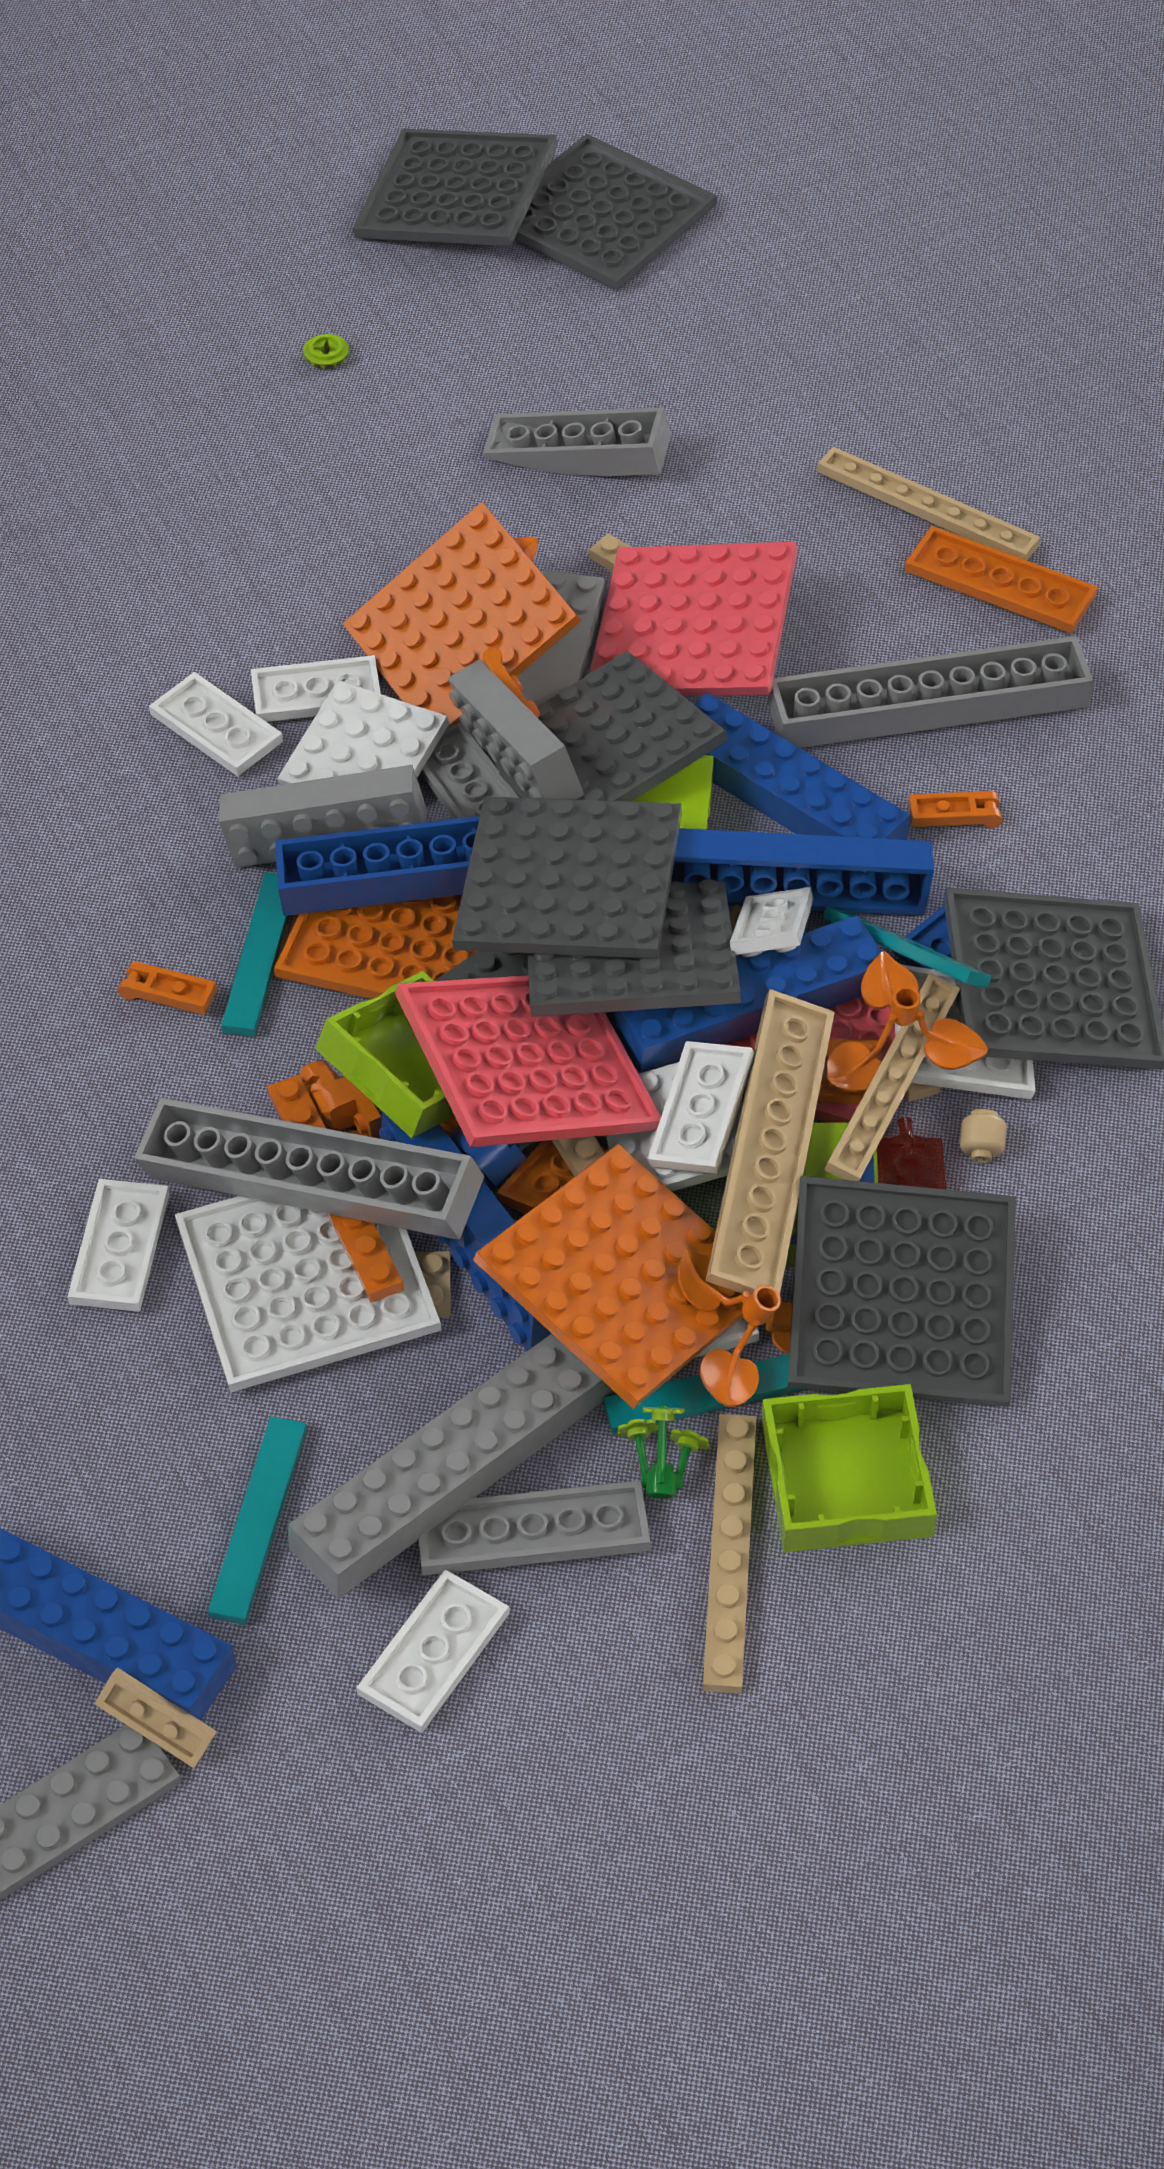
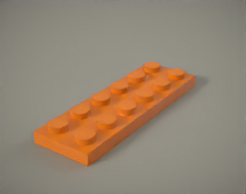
M931 525L905 562V572L1070 634L1073 633L1097 596L1098 586Z

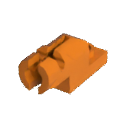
M314 1061L301 1069L300 1077L321 1119L332 1130L338 1131L356 1125L360 1135L366 1134L368 1137L381 1139L379 1129H381L382 1117L373 1102L346 1077L341 1078L332 1069L330 1064L325 1061Z

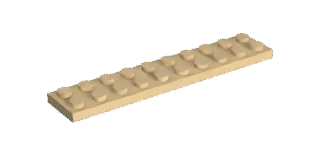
M772 989L765 996L754 1048L755 1055L746 1086L706 1281L740 1293L748 1291L750 1294L760 1285H769L776 1289L780 1295L799 1198L800 1176H803L835 1012Z

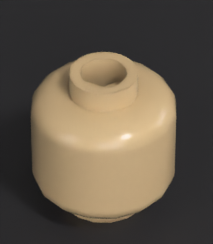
M989 1109L973 1110L971 1115L966 1116L961 1123V1151L971 1156L973 1162H992V1158L1000 1156L1005 1151L1006 1122L999 1117L996 1111Z

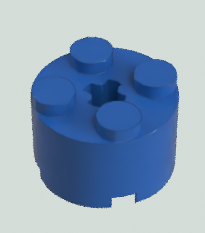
M460 1126L449 1135L462 1154L473 1158L485 1176L483 1181L491 1191L494 1188L496 1189L526 1160V1157L516 1144L470 1147Z

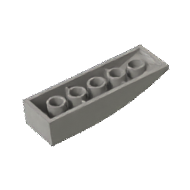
M664 407L496 414L483 455L484 458L514 466L570 475H656L661 472L671 432Z
M544 570L543 575L582 621L517 676L523 687L521 693L527 701L531 699L537 706L585 677L605 605V578Z

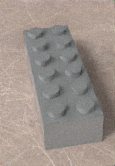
M480 659L447 678L452 688L449 696L456 708H460L462 715L459 716L461 724L468 733L473 732L476 741L481 747L486 745L490 756L495 762L500 760L504 771L509 777L514 775L518 786L523 792L528 790L531 798L577 800L585 795L565 745Z
M412 764L220 794L218 822L234 864L238 868L276 862L275 840L427 822V809Z

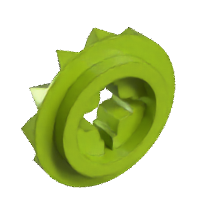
M333 334L314 336L303 347L305 362H311L312 367L322 366L325 369L327 366H332L336 368L337 363H345L346 357L349 356L348 343L342 337ZM329 348L328 354H324L326 349Z

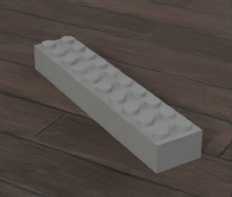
M1077 636L777 677L773 678L771 694L768 696V706L776 734L795 746L803 748L1086 708L1090 704L1093 678Z
M160 1098L134 1156L135 1161L153 1179L457 1240L461 1238L485 1177L469 1155L166 1098Z
M550 1334L288 1524L289 1549L339 1599L419 1540V1537L424 1533L427 1534L458 1511L469 1499L481 1494L603 1403V1397L614 1395L616 1392L553 1334Z

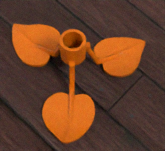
M882 951L871 962L863 976L861 994L865 1002L874 1009L891 1007L888 1022L875 1049L871 1053L864 1044L859 1042H844L836 1046L830 1053L827 1061L826 1080L830 1085L842 1091L865 1092L882 1063L876 1057L881 1052L895 1023L900 1026H907L918 1020L922 1034L929 1038L925 1043V1054L931 1063L942 1069L955 1070L966 1067L986 1056L988 1048L977 1033L954 1019H938L933 1023L932 1030L929 1031L924 1020L925 1013L919 1010L921 996L918 992L919 985L916 977L906 967L896 962L886 951Z
M686 1248L680 1258L678 1279L683 1295L693 1306L705 1312H712L717 1309L720 1303L725 1306H732L743 1302V1317L749 1323V1326L736 1346L733 1355L724 1349H714L704 1356L700 1364V1377L710 1394L717 1402L726 1407H737L751 1398L759 1383L757 1366L748 1359L739 1358L741 1351L755 1328L766 1323L765 1329L768 1332H772L774 1345L782 1352L789 1354L792 1303L781 1301L777 1290L769 1285L758 1286L752 1294L744 1291L742 1295L731 1298L735 1293L734 1290L706 1281L711 1256L702 1255Z

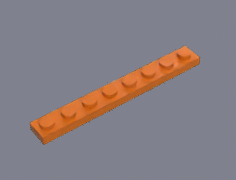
M300 1075L267 1086L268 1095L280 1120L326 1128ZM327 1214L370 1303L404 1291L403 1281L374 1223Z

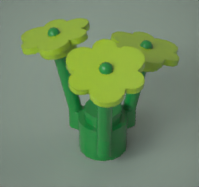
M666 1405L643 1407V1412H652V1418L646 1421L644 1419H634L627 1424L618 1426V1436L628 1437V1440L636 1442L641 1470L642 1488H646V1496L674 1498L676 1497V1489L681 1490L683 1488V1475L690 1452H698L699 1449L708 1450L710 1447L709 1440L691 1430L683 1429L680 1431L672 1429L670 1439L677 1442V1446L682 1449L678 1466L674 1473L673 1466L665 1464L667 1421H673L674 1414H682L684 1409L669 1408ZM658 1430L657 1464H652L651 1471H649L644 1439L648 1438L650 1433Z

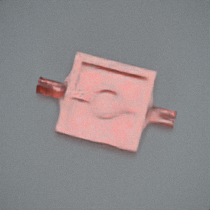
M905 1117L898 1120L899 1135L891 1138H881L877 1146L878 1183L946 1190L942 1138H923L913 1135V1120L907 1117L905 1128Z

